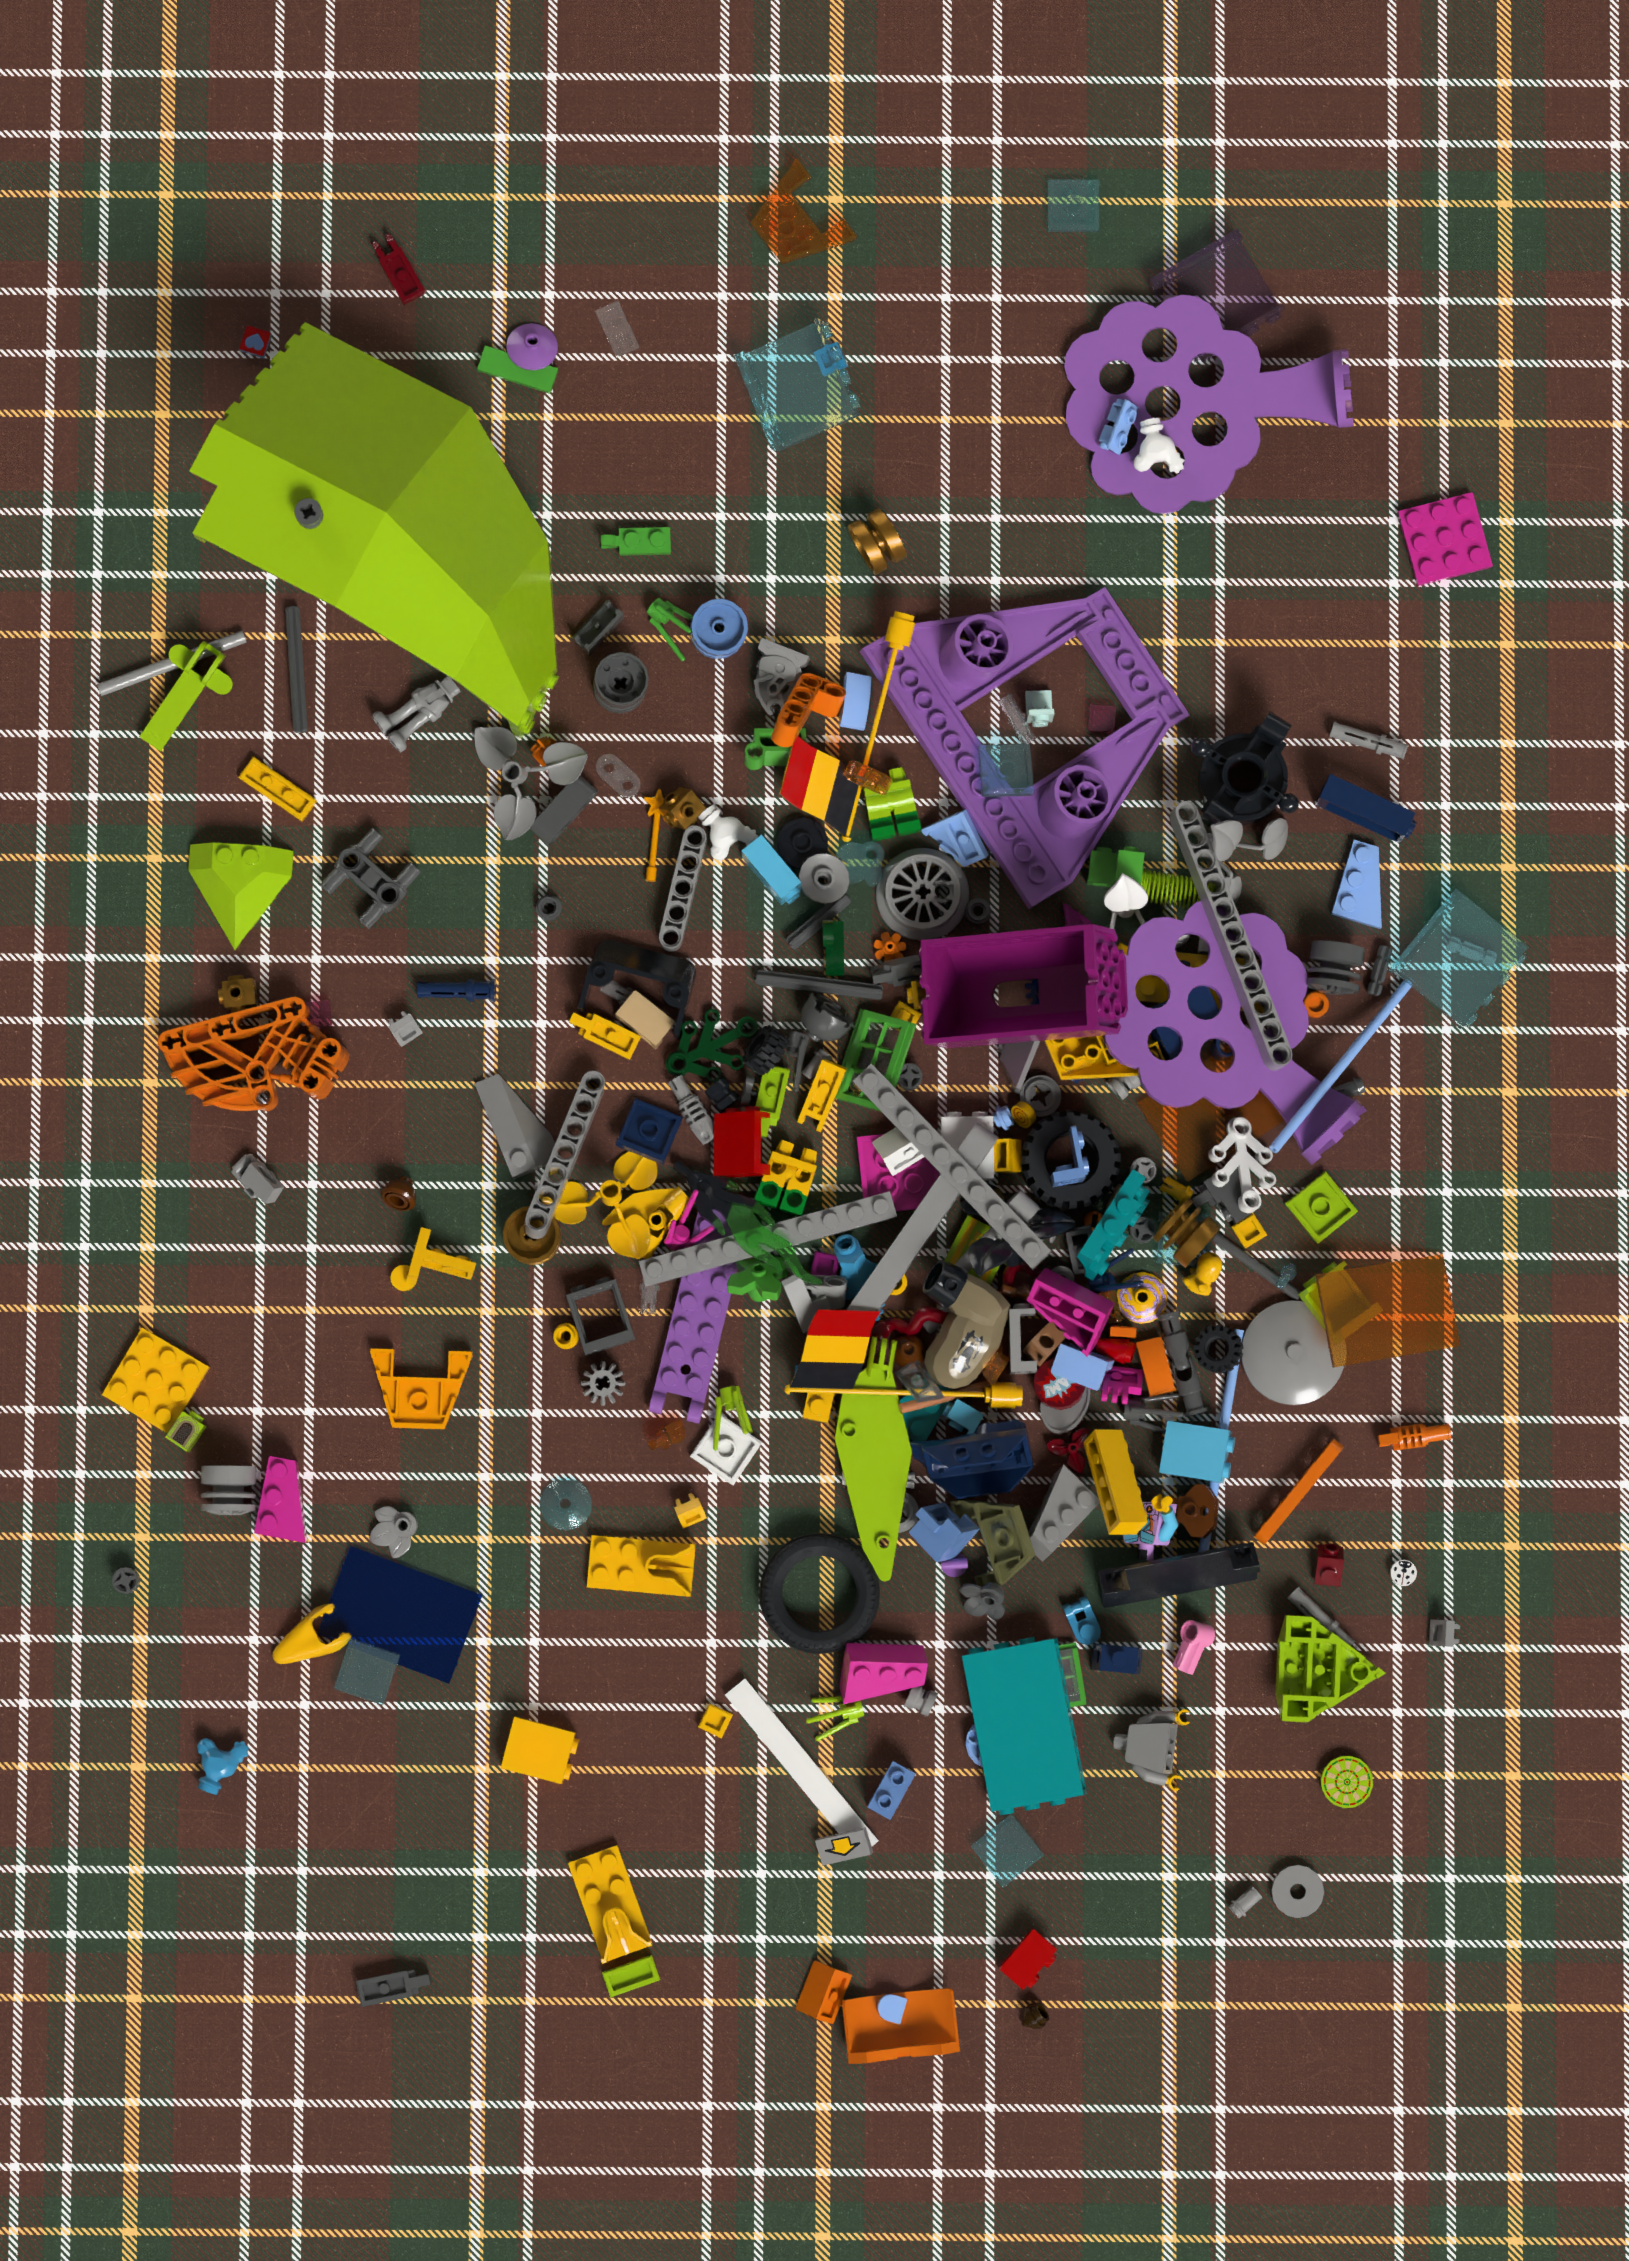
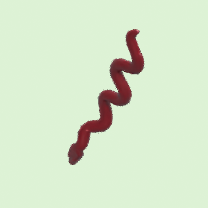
M1024 1260L1018 1266H1006L1002 1285L1014 1287L1015 1275L1018 1271L1025 1272L1036 1279L1043 1270H1039L1036 1267L1032 1269ZM1003 1295L1007 1301L1010 1299V1297ZM922 1306L915 1310L909 1322L896 1316L886 1321H878L874 1323L871 1330L869 1343H871L872 1336L877 1337V1342H879L882 1338H887L893 1330H898L900 1333L908 1336L919 1333L926 1321L942 1324L949 1312L930 1306Z

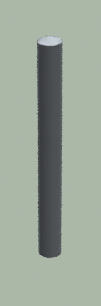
M1217 1232L1212 1239L1215 1244L1295 1301L1300 1298L1298 1294L1301 1291Z

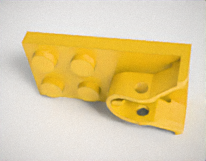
M591 1535L587 1587L691 1597L696 1544Z
M618 1845L568 1863L601 1955L602 1964L653 1945Z

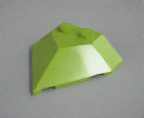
M214 842L190 845L188 870L234 950L238 948L241 941L269 908L284 885L292 878L294 851L264 845Z
M1285 1615L1277 1641L1275 1688L1281 1721L1309 1722L1323 1711L1330 1709L1365 1687L1368 1683L1386 1674L1349 1644L1322 1626L1313 1617Z

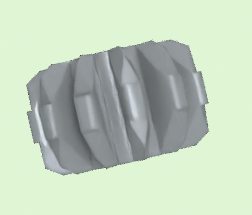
M601 1361V1370L599 1371L595 1364H591V1369L595 1372L593 1375L588 1371H584L583 1375L590 1378V1381H581V1386H590L589 1389L583 1392L584 1396L595 1393L590 1400L591 1403L594 1404L599 1396L601 1397V1406H605V1397H609L610 1402L613 1404L616 1402L612 1396L613 1393H616L618 1396L623 1395V1392L616 1389V1386H625V1381H616L623 1373L619 1371L614 1375L612 1374L616 1368L615 1364H611L608 1371H606V1362ZM605 1377H608L610 1380L607 1382L610 1383V1387L598 1390L597 1387L599 1385L596 1384L598 1378L603 1380Z

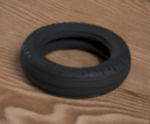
M811 1533L790 1540L773 1554L761 1577L759 1599L761 1610L768 1626L780 1640L792 1648L803 1652L827 1654L844 1649L846 1643H855L866 1633L878 1610L880 1588L877 1574L871 1562L858 1546L837 1535ZM813 1556H826L841 1562L852 1574L857 1588L856 1604L850 1616L839 1626L825 1631L809 1630L797 1624L787 1613L782 1599L783 1583L789 1571L798 1562Z

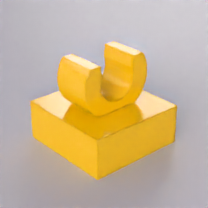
M692 1493L688 1494L690 1501L681 1504L679 1498L676 1499L677 1507H674L683 1528L707 1519L699 1498H695Z

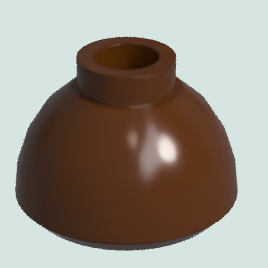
M401 1176L398 1180L389 1182L381 1191L383 1201L389 1207L398 1211L412 1210L416 1203L413 1181L408 1177Z
M900 1334L894 1339L897 1340L894 1362L898 1366L912 1369L923 1363L927 1347L919 1335L908 1336Z

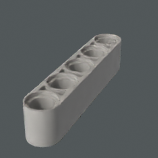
M690 826L685 830L659 933L661 947L668 952H674L681 947L707 844L706 833L699 826ZM699 833L702 836V841L697 845H692L688 842L689 835ZM693 858L696 861V866L691 870H686L682 867L683 860ZM679 883H687L690 886V891L685 895H680L676 892V887ZM673 908H681L684 911V916L679 920L672 919L670 911ZM667 933H675L678 936V941L673 945L666 944L664 936Z

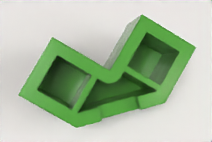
M1097 847V850H1092L1090 854L1087 885L1112 887L1118 881L1121 874L1129 876L1141 885L1145 853L1139 852V848L1124 847V850H1119L1118 853H1112L1110 848Z

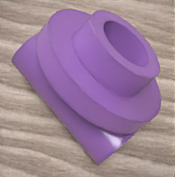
M959 1553L954 1559L941 1561V1569L950 1577H958L968 1568L967 1558L962 1553Z

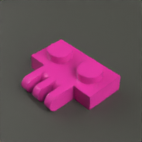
M1112 1366L1111 1370L1106 1371L1099 1389L1102 1391L1101 1401L1106 1402L1108 1395H1112L1111 1403H1117L1118 1396H1122V1404H1127L1128 1394L1141 1395L1143 1370Z

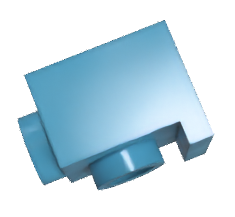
M956 1399L955 1403L949 1401L942 1413L943 1416L950 1420L948 1425L960 1432L966 1429L968 1430L967 1434L975 1432L984 1414L959 1399Z

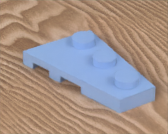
M1353 840L1331 915L1374 928H1382L1379 847Z

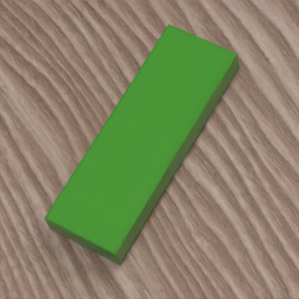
M485 345L477 371L551 394L558 368L548 365L540 370H525L515 365L507 352Z

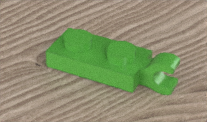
M670 527L619 528V536L601 535V549L619 548V556L671 555Z

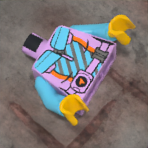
M1158 1494L1151 1502H1142L1147 1512L1148 1522L1136 1535H1123L1125 1543L1139 1544L1138 1560L1153 1561L1154 1545L1168 1546L1170 1543V1539L1178 1527V1521L1175 1516L1177 1504H1172L1173 1499L1170 1496L1162 1498V1495Z

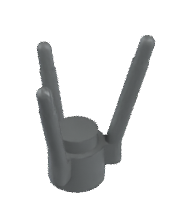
M791 1031L787 1038L786 1053L797 1057L793 1086L794 1091L798 1092L809 1037L803 1033Z
M1161 1394L1152 1397L1133 1396V1399H1128L1127 1404H1125L1124 1419L1130 1420L1132 1425H1139L1165 1434L1166 1429L1140 1419H1145V1414L1183 1417V1413L1146 1408V1403L1141 1402L1179 1398V1394Z

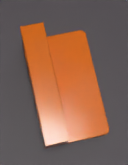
M813 1961L796 2005V2010L817 2020L834 2024L852 1975L819 1961Z

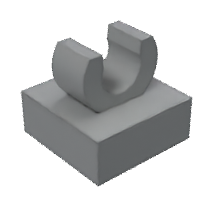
M404 1011L400 1012L402 1015L401 1019L394 1022L391 1018L389 1020L390 1026H388L401 1047L423 1033L411 1014H407Z
M1430 1619L1429 1646L1454 1647V1644H1458L1460 1640L1454 1639V1629H1460V1625L1455 1624L1453 1620Z

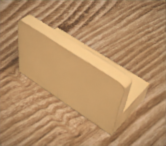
M633 991L615 1013V1018L635 1034L640 1035L654 1049L658 1048L662 1043L663 1037L674 1025L673 1019L637 991Z

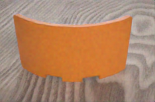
M952 1988L891 1993L907 1998L900 2024L887 2021L878 2014L877 2003L886 1994L846 1999L842 2002L849 2064L872 2063L905 2056L920 2057L960 2052Z

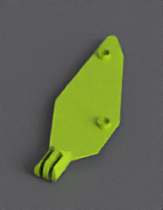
M872 1336L867 1367L859 1373L853 1389L897 1390L892 1373L897 1340H892L888 1364L884 1365L887 1339H881L877 1363H873L877 1337ZM842 1393L835 1443L862 1548L879 1579L886 1582L890 1580L892 1575L912 1455L911 1445L903 1414L899 1411L898 1405L900 1401L898 1395ZM882 1538L888 1540V1545L885 1548L879 1546V1540Z

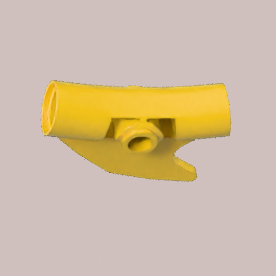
M679 1186L671 1189H654L634 1193L619 1204L624 1219L630 1215L637 1214L644 1218L649 1226L650 1245L646 1254L642 1257L644 1259L652 1258L660 1242L667 1234L671 1221H677L684 1212L690 1198ZM616 1209L602 1221L603 1226L620 1222ZM656 1216L661 1218V1223L658 1225L652 1223V1219Z

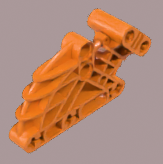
M298 997L282 999L167 1030L158 1038V1046L164 1052L167 1063L173 1072L170 1076L171 1078H177L187 1088L185 1090L186 1095L194 1094L204 1101L202 1102L203 1106L214 1105L235 1111L273 1110L278 1104V1094L274 1079L280 1080L281 1083L301 1088L312 1098L322 1100L329 1095L335 1085L331 1081L333 1077L338 1080L337 1070L343 1072L349 1061V1053L344 1046L336 1039L328 1038L315 1024H311L308 1020L310 1008ZM295 1005L302 1008L298 1010V1015H294L291 1012L295 1010ZM277 1011V1018L274 1022L246 1030L241 1029V1022L245 1018ZM303 1022L313 1036L309 1043L306 1042L308 1037L305 1034H300L297 1040L293 1039V1036ZM221 1025H223L225 1028H229L223 1030L222 1036L217 1033V1031L220 1030ZM269 1032L254 1059L227 1044ZM170 1039H174L176 1041V1043L173 1044L172 1049H170L167 1046L170 1044ZM202 1050L218 1060L195 1065L189 1053ZM282 1055L285 1057L282 1066L287 1071L292 1065L294 1066L291 1075L272 1073ZM228 1065L242 1074L214 1081L202 1072ZM258 1067H263V1077L254 1079V1070ZM244 1081H247L248 1087L229 1086ZM264 1092H269L270 1101L266 1104H260V1095Z

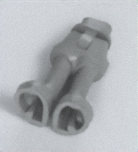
M447 676L440 682L436 680L435 683L424 688H417L411 693L412 699L396 712L385 715L380 711H376L371 716L384 735L388 734L387 738L392 746L401 753L407 747L406 741L409 736L427 721L435 722L440 718L449 703L454 702L452 698L461 691L454 681ZM415 711L419 712L403 727L392 731L396 725Z

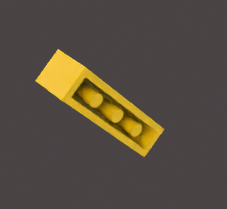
M1095 1429L1083 1443L1108 1534L1136 1535L1148 1521L1147 1512L1143 1507L1141 1491L1136 1482L1134 1466L1129 1457L1128 1444L1124 1439L1122 1430Z

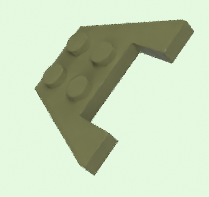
M957 1499L950 1502L952 1511L959 1518L967 1514L971 1520L977 1519L993 1571L974 1577L976 1585L983 1587L986 1583H996L1002 1586L1036 1556L1019 1505Z

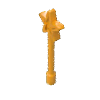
M658 789L655 798H644V801L651 806L647 815L650 817L654 814L649 866L646 868L645 881L656 882L657 868L655 863L660 815L664 817L663 813L659 810V807L664 803L661 789Z

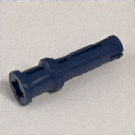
M469 979L466 982L418 981L417 998H466L469 1002H474L475 999L496 1002V979H491V981H474V979Z

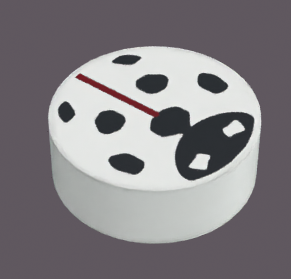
M1408 1560L1396 1561L1390 1568L1391 1580L1399 1586H1408L1416 1579V1567Z

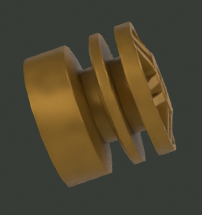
M1190 1198L1175 1206L1159 1224L1158 1230L1152 1238L1158 1242L1166 1234L1170 1239L1162 1246L1164 1249L1176 1243L1178 1248L1173 1257L1185 1268L1222 1228L1210 1216L1199 1223L1196 1220L1201 1211L1199 1206L1190 1215L1186 1211L1193 1203Z

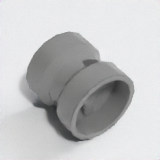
M1137 1076L1112 1077L1106 1080L1109 1088L1120 1100H1124L1131 1089H1137L1141 1085Z
M922 1686L911 1688L904 1707L918 1709L920 1714L928 1717L938 1693L933 1690L926 1691Z

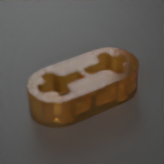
M849 761L843 772V775L849 781L881 795L887 794L892 785V779L889 776L857 761Z

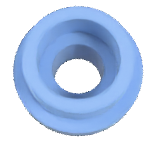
M1000 1105L996 1106V1112L993 1113L994 1121L998 1128L1002 1127L1006 1131L1009 1129V1126L1014 1125L1012 1114L1007 1105L1003 1107Z

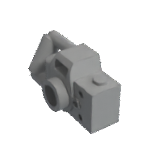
M251 1153L245 1154L232 1166L231 1173L244 1186V1192L251 1199L259 1197L264 1204L273 1203L284 1188L275 1174L269 1171L266 1165L258 1161Z

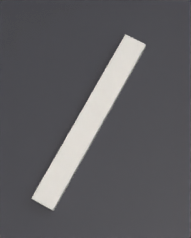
M743 1679L725 1694L838 1834L866 1827L871 1846L879 1841L746 1679Z

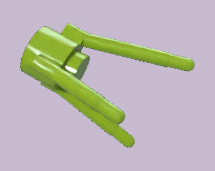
M739 1386L722 1388L719 1390L720 1397L715 1398L716 1416L713 1450L715 1451L718 1450L722 1406H725L726 1411L736 1410L743 1434L753 1433Z
M842 1696L811 1699L812 1703L843 1702ZM861 1700L847 1704L841 1703L838 1710L807 1718L806 1723H813L842 1715L843 1719L848 1718L816 1736L815 1740L820 1741L850 1724L859 1722L858 1718L864 1716Z

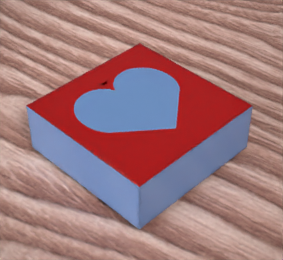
M247 325L239 350L265 358L272 333Z

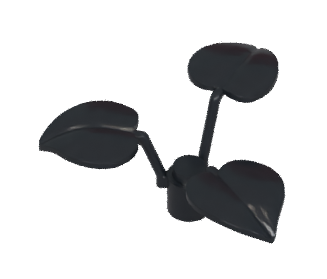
M988 1184L993 1189V1191L1004 1201V1195L1001 1189L997 1186ZM961 1196L960 1204L962 1209L968 1214L980 1215L971 1206V1204L963 1196ZM1044 1208L1038 1210L1029 1220L1030 1226L1028 1227L1040 1239H1048L1068 1231L1076 1226V1223L1071 1217L1058 1209ZM987 1237L980 1238L970 1245L968 1251L970 1264L979 1277L1003 1263L1006 1266L1015 1267L1023 1262V1259L1003 1238L1001 1240L996 1239L995 1241Z

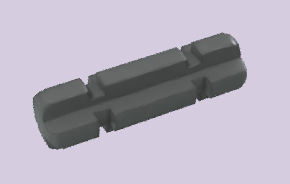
M1380 945L1376 955L1378 959H1375L1370 976L1371 982H1369L1367 987V993L1370 995L1379 996L1383 987L1381 983L1385 980L1389 965L1388 959L1391 958L1393 951L1388 946Z

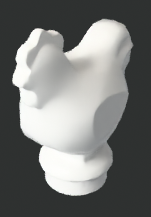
M1152 418L1140 422V432L1146 435V438L1140 445L1139 455L1134 459L1135 469L1144 472L1154 463L1165 462L1169 466L1170 472L1179 473L1180 470L1184 469L1183 462L1185 460L1180 458V453L1176 452L1174 442L1170 437L1160 433L1163 429L1160 418Z
M713 804L703 811L698 818L703 826L711 827L710 840L712 847L710 852L715 860H723L727 857L732 844L742 841L748 846L758 838V835H756V830H751L748 826H744L735 817H720L721 809H717Z

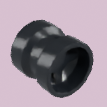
M725 1077L714 1083L704 1092L709 1099L714 1100L716 1103L715 1107L719 1113L725 1111V1108L731 1107L740 1099L737 1092L730 1089V1083Z

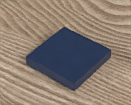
M635 1098L615 1146L664 1165L683 1117Z

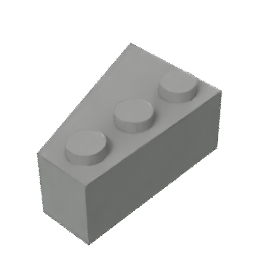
M1064 1464L1054 1473L1049 1489L1042 1500L1039 1512L1035 1516L1028 1532L1035 1555L1042 1562L1054 1552L1100 1503L1099 1498Z

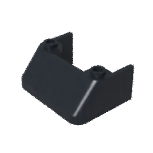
M614 940L600 942L596 947L587 971L578 1004L579 1012L585 1013L592 985L604 987L610 984L615 969L665 983L663 989L665 1002L672 1007L680 1009L673 1032L674 1038L679 1039L697 973L694 964L685 959Z

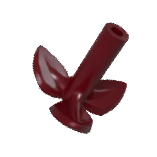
M1080 1428L1071 1434L1069 1445L1062 1438H1054L1046 1444V1447L1051 1454L1057 1457L1068 1453L1066 1462L1068 1467L1076 1473H1082L1085 1468V1457L1077 1451L1079 1448L1084 1447L1083 1442L1090 1435L1087 1428Z

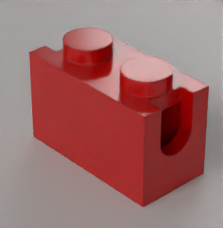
M1031 1928L998 1968L1022 1990L1026 1986L1032 1988L1040 1978L1037 1973L1042 1967L1049 1968L1056 1960L1057 1956L1054 1953L1057 1951V1948L1034 1928Z

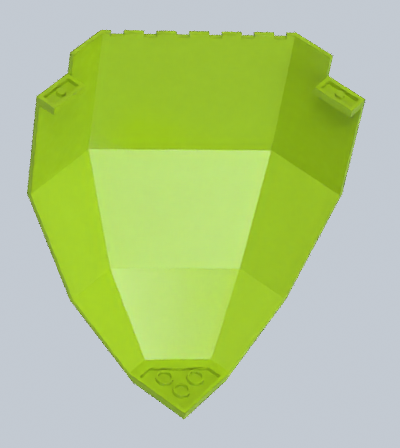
M303 323L298 331L301 334L299 336L294 334L284 346L286 351L284 353L279 351L269 363L271 368L269 370L263 368L254 380L256 385L254 387L248 385L240 394L239 400L241 402L239 404L233 402L225 411L223 417L226 419L224 422L218 419L213 425L191 466L190 474L217 487L192 533L194 538L204 544L208 542L335 607L449 676L507 719L512 733L522 739L524 734H530L535 724L533 719L536 711H542L547 701L545 696L548 688L553 689L559 678L556 675L557 655L551 556L547 538L471 407ZM302 499H314L321 506L324 516L323 521L318 527L307 529L302 527L297 521L295 507Z

